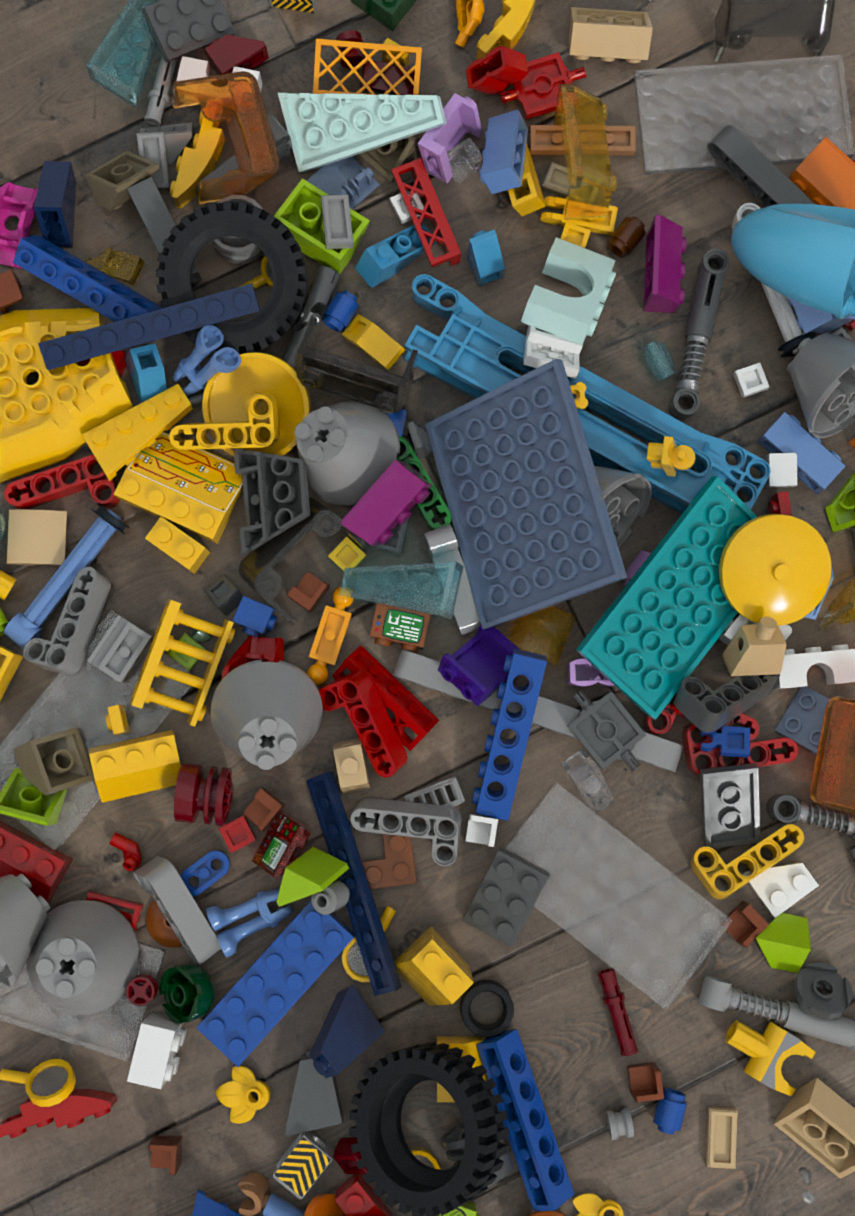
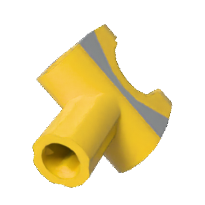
M735 1020L730 1025L725 1037L727 1044L750 1057L743 1070L745 1073L769 1088L789 1096L794 1095L796 1088L790 1085L782 1075L781 1067L784 1060L791 1055H805L813 1059L816 1053L791 1032L771 1021L762 1035L742 1022Z

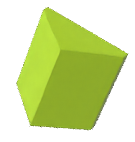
M15 767L0 792V814L45 826L57 824L67 789L46 796L23 777L21 769Z
M312 847L285 868L276 901L278 906L280 907L323 891L349 869L347 863Z

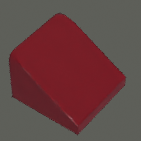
M357 1137L341 1138L334 1150L333 1158L345 1174L369 1173L366 1167L359 1169L356 1161L362 1159L360 1151L353 1153L351 1148L352 1144L358 1142Z

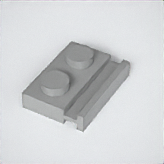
M118 615L87 662L93 664L118 682L123 683L153 639V636Z

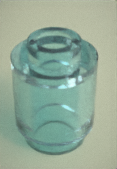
M656 340L643 347L644 353L640 356L651 377H655L657 382L676 373L674 368L676 364L664 342L659 344Z

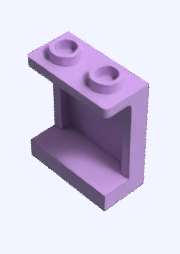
M454 93L443 108L447 124L426 131L418 142L427 173L446 184L453 177L449 156L466 133H470L478 138L483 134L477 104L471 98H463Z

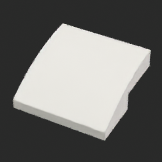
M528 325L523 365L538 368L554 359H561L567 377L576 379L580 370L579 354L583 345Z

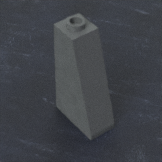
M152 177L127 188L158 252L162 253L164 249L162 244L165 239L169 238L171 229L176 225ZM194 262L191 269L192 289L198 285V282L202 281Z

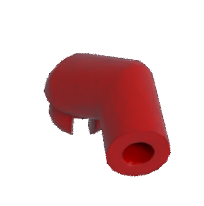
M115 832L109 845L123 851L124 863L122 865L125 870L129 872L136 870L142 861L139 845L135 841Z

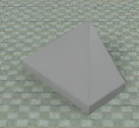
M193 123L140 128V133L165 132L167 160L172 165L192 138Z

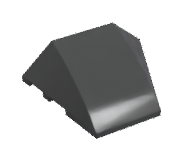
M234 448L235 474L242 475L246 519V527L240 528L242 555L248 554L310 516L307 469L303 459Z

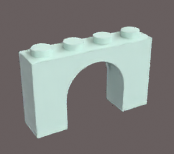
M556 237L542 273L574 286L583 296L567 297L535 285L521 322L583 345L586 335L592 337L598 322L596 320L599 319L617 273L612 271L616 260Z

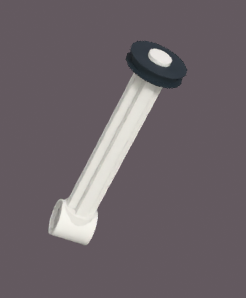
M745 203L740 206L731 224L732 231L737 222L747 214L760 209V207L754 203ZM761 283L785 340V343L778 348V351H783L781 357L785 358L798 354L797 348L799 344L806 338L814 339L817 333L809 332L804 334V331L797 324L798 316L796 311L789 303L787 297Z

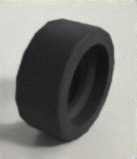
M480 980L473 983L463 993L460 1001V1012L465 1026L472 1033L481 1037H494L503 1033L510 1026L514 1016V1004L509 992L502 984L493 980ZM481 992L495 993L503 1003L501 1018L491 1025L478 1023L470 1012L473 998Z

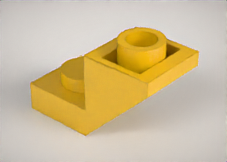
M359 314L341 334L347 341L362 349L373 362L387 370L392 367L405 351L400 344L376 324Z

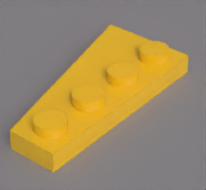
M176 384L87 431L82 436L106 477L111 481L117 475L116 472L124 465L128 466L136 459L135 455L145 447L149 448L156 441L155 438L163 431H168L193 408L179 384Z

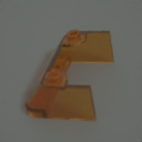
M241 71L173 83V108L200 104L202 113L207 120L211 122H227L239 169L230 170L223 177L200 180L199 204L219 201L230 195H245L276 175L279 167V158L257 79L251 73Z
M835 696L828 701L825 709L810 787V797L816 804L855 814V699Z

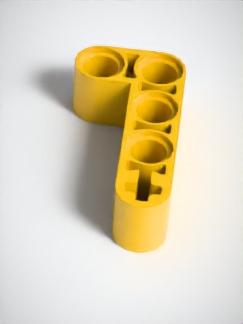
M268 393L256 395L251 398L248 404L249 421L186 423L178 425L170 432V443L173 447L180 450L267 447L274 444L280 435L278 402L273 395ZM260 399L266 400L269 405V410L266 414L258 409ZM261 427L269 429L271 434L269 441H265L260 437ZM209 428L216 432L217 439L214 443L207 439L206 433ZM235 428H239L243 432L244 437L241 442L233 437V430ZM181 433L186 435L196 433V438L186 440L181 438Z
M785 825L727 865L713 848L701 847L691 858V868L713 898L724 899L796 851L803 844L804 834L796 825ZM791 835L794 840L780 848L778 843ZM761 848L769 849L772 852L773 859L771 861L761 857ZM698 856H708L711 860V867H702L698 862ZM739 863L749 866V876L739 873L737 868ZM715 879H724L728 884V890H718L715 886Z

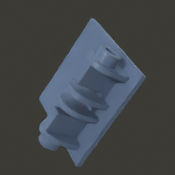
M353 156L321 167L307 180L328 195L348 194L349 207L352 210L380 186L372 177L374 175L373 171L369 167L364 169Z
M806 686L801 687L775 731L807 748L811 754L815 756L820 755L824 758L852 710Z

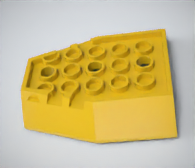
M92 308L14 310L0 315V483L68 459L87 444L82 434L134 407L126 383L119 377L112 353L90 358V362L86 366H78L76 362L51 370L46 368L38 343L105 325L102 314ZM38 372L39 379L37 383L28 385L26 382L28 374Z

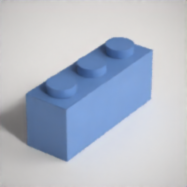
M519 110L489 118L488 129L485 131L486 143L485 149L482 151L483 164L480 169V178L482 183L487 185L491 194L522 185L528 128Z
M786 412L777 418L757 440L769 453H796L797 478L816 495L825 490L845 468L837 453L831 450L828 451L821 444L819 438L814 437L810 432L808 433L801 427V422L795 416L788 415Z

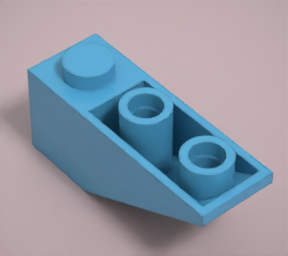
M422 222V230L431 233L430 230L426 227V225ZM414 225L365 249L355 269L370 288L390 279L425 252Z

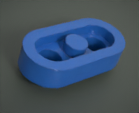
M213 850L187 868L180 877L192 896L201 894L226 875L231 865L230 858L221 850ZM214 859L221 861L220 869H215L212 866ZM191 876L198 877L199 884L197 886H193L190 883Z

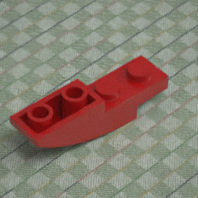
M73 1089L65 1100L50 1107L37 1106L27 1098L19 1105L21 1113L0 1122V1138L6 1135L14 1138L27 1132L26 1128L36 1124L37 1128H40L54 1120L57 1128L67 1125L68 1128H73L83 1123L85 1117L94 1114V1117L98 1118L111 1112V1107L118 1100L116 1094L100 1090ZM58 1090L41 1093L38 1096H48L56 1093Z

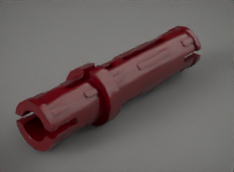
M614 968L601 970L597 974L603 989L604 997L602 999L610 1013L621 1056L633 1055L638 1052V1048L625 1009L624 992L620 990Z

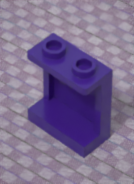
M480 625L476 636L452 655L446 653L442 657L438 671L446 681L451 682L461 691L466 699L471 700L478 707L498 690L500 682L506 681L508 672L503 671L506 655L512 656L513 648H519L495 627L483 629Z

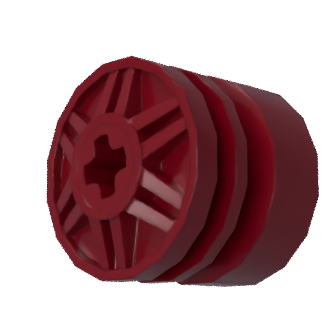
M182 763L177 777L174 796L175 821L195 823L200 811H203L204 823L210 825L215 812L216 825L224 826L233 801L234 785L231 768L223 767L218 778V767L211 766L207 778H204L202 765Z

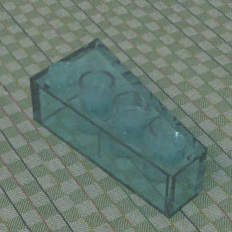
M129 0L87 64L91 80L135 108L157 45L141 10L161 0Z
M457 561L435 564L422 563L418 565L403 564L384 567L345 568L339 595L357 601L381 604L452 620L464 566Z

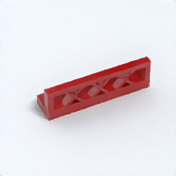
M419 158L391 169L393 178L431 268L449 261L450 266L460 263L461 251L422 159ZM411 171L415 181L414 185L410 186L403 183L400 175ZM414 193L422 197L425 205L423 210L412 206L411 200ZM424 217L432 221L435 228L433 234L422 230L421 224ZM434 241L441 243L445 252L444 255L434 258L431 251Z
M362 645L351 653L332 675L334 679L344 676L343 671L346 668L351 672L358 670L366 672L372 679L384 707L390 708L394 712L395 719H391L402 744L409 751L440 721ZM404 727L411 728L418 736L412 740L405 734Z

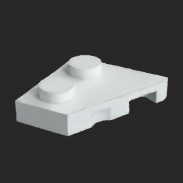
M801 862L773 866L748 883L773 918H776L819 886ZM744 870L741 874L749 876L750 870Z

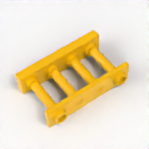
M168 599L132 693L130 704L142 709L144 703L149 704V702H153L189 714L187 722L195 727L197 720L202 721L207 706L203 704L226 643L230 644L234 637L235 628H232L234 622L225 619L222 627L183 613V610L180 609L181 603ZM180 623L217 636L218 639L213 652L173 639L174 636L170 635L173 625L178 626ZM170 649L207 662L208 666L203 678L165 666L164 662L160 661L163 651H169ZM154 676H163L198 688L194 703L191 704L155 692L154 688L150 687Z

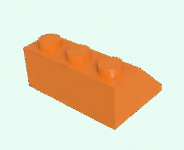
M825 137L795 169L789 179L816 205L855 210V163Z

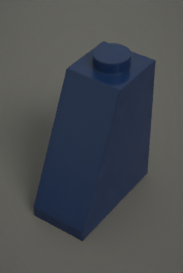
M44 161L34 203L41 233L44 239L58 247H72L76 180L71 162Z
M353 985L337 993L309 1054L313 1059L314 1068L325 1078L339 1074L386 1032Z

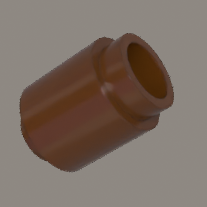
M625 217L609 237L610 241L607 246L610 251L621 258L625 257L626 254L629 255L646 234L644 223L637 217Z

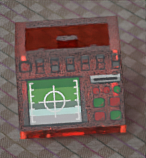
M279 810L256 851L252 862L273 877L279 879L284 874L285 868L298 859L294 854L297 849L302 850L311 835L307 831L310 825L283 810Z

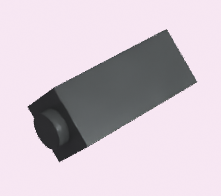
M312 1048L307 1049L299 1061L285 1129L286 1137L342 1124L344 1115L335 1076L325 1078L316 1071L313 1066V1059L309 1055Z

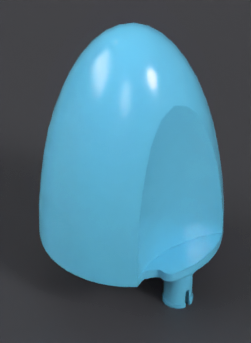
M777 204L757 209L737 222L731 236L732 248L742 266L757 280L790 299L834 314L838 319H844L849 315L855 316L854 209L814 204Z

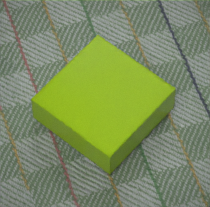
M184 633L178 640L206 650L198 642L190 638L187 633ZM173 650L167 653L188 671L199 661V659Z

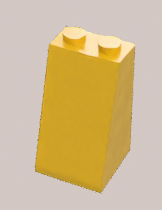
M432 926L394 961L397 972L429 1006L453 1004L474 983L470 966Z

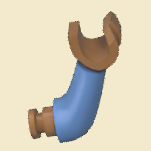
M249 1173L239 1180L237 1185L250 1198H244L239 1207L238 1214L253 1216L262 1209L264 1210L263 1216H304L305 1212L273 1192L268 1196L270 1184L262 1174Z

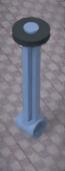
M97 503L99 508L96 511L92 509L98 515L96 521L24 614L19 613L14 616L5 627L4 634L23 649L29 640L41 638L44 631L42 629L43 624L70 591L77 573L82 568L88 567L116 530L125 534L123 532L125 527L130 528L112 510H107Z

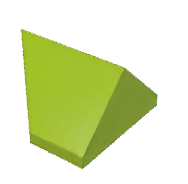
M855 472L831 503L825 507L833 532L855 527Z
M781 913L756 937L769 963V967L794 973L799 972L811 951L808 918Z

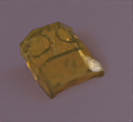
M553 606L544 608L516 619L509 640L520 650L546 655L547 662L558 666L576 616Z

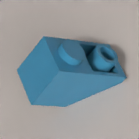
M486 230L479 231L469 239L467 260L479 287L501 279L504 276L505 266L495 230L489 232Z
M156 343L129 349L125 362L139 403L167 390L165 371Z

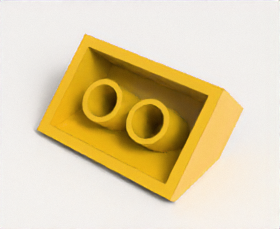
M173 730L90 748L89 750L94 779L102 803L176 786L181 765Z

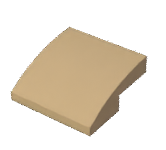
M9 510L6 564L61 566L65 561L67 511Z

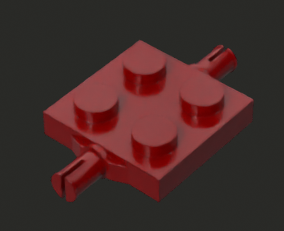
M557 52L527 62V75L521 81L513 84V89L499 93L501 104L517 100L527 120L575 105L576 97L572 89V82L586 78V70L584 67L569 71L563 64L560 53Z

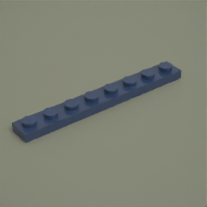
M253 283L44 341L38 343L47 370H51L206 325L258 312L260 307Z
M333 771L326 772L308 779L306 782L329 854L347 863L349 867L337 879L349 889L350 894L346 908L374 996L396 991L402 988Z

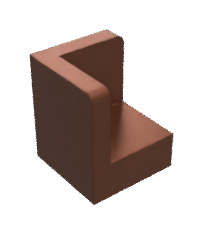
M12 269L0 273V311L3 314L9 312L8 306L24 299L20 290L23 287Z
M307 572L296 588L294 586L291 588L287 596L312 613L330 586L325 581L322 582L313 574Z
M263 787L256 793L253 801L243 814L258 826L257 829L262 832L285 804Z
M744 901L721 922V926L744 948L769 925L749 903Z
M655 1062L627 1065L630 1094L635 1102L664 1099L661 1071Z
M154 1135L148 1145V1150L151 1151L150 1167L170 1168L169 1175H176L181 1166L183 1136Z

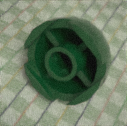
M180 964L164 972L160 980L159 994H164L166 1004H162V1007L171 1020L179 1024L192 1022L207 1013L214 1000V984L205 969L195 964Z

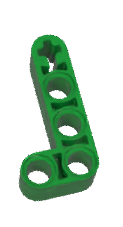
M399 436L400 446L405 449V453L402 456H397L396 460L409 463L432 485L428 489L433 496L432 500L427 503L422 502L419 505L415 504L421 517L431 531L451 524V513L409 442ZM433 507H435L439 517H445L443 525H440L438 522L433 523L435 517L431 510Z

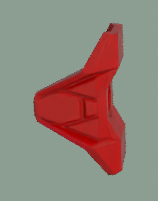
M249 636L225 665L221 679L233 669L251 661L284 662V639L279 637L256 638Z

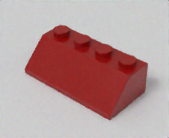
M0 821V877L10 874L14 876L23 874L31 883L32 887L30 890L36 898L40 895L49 904L73 858Z

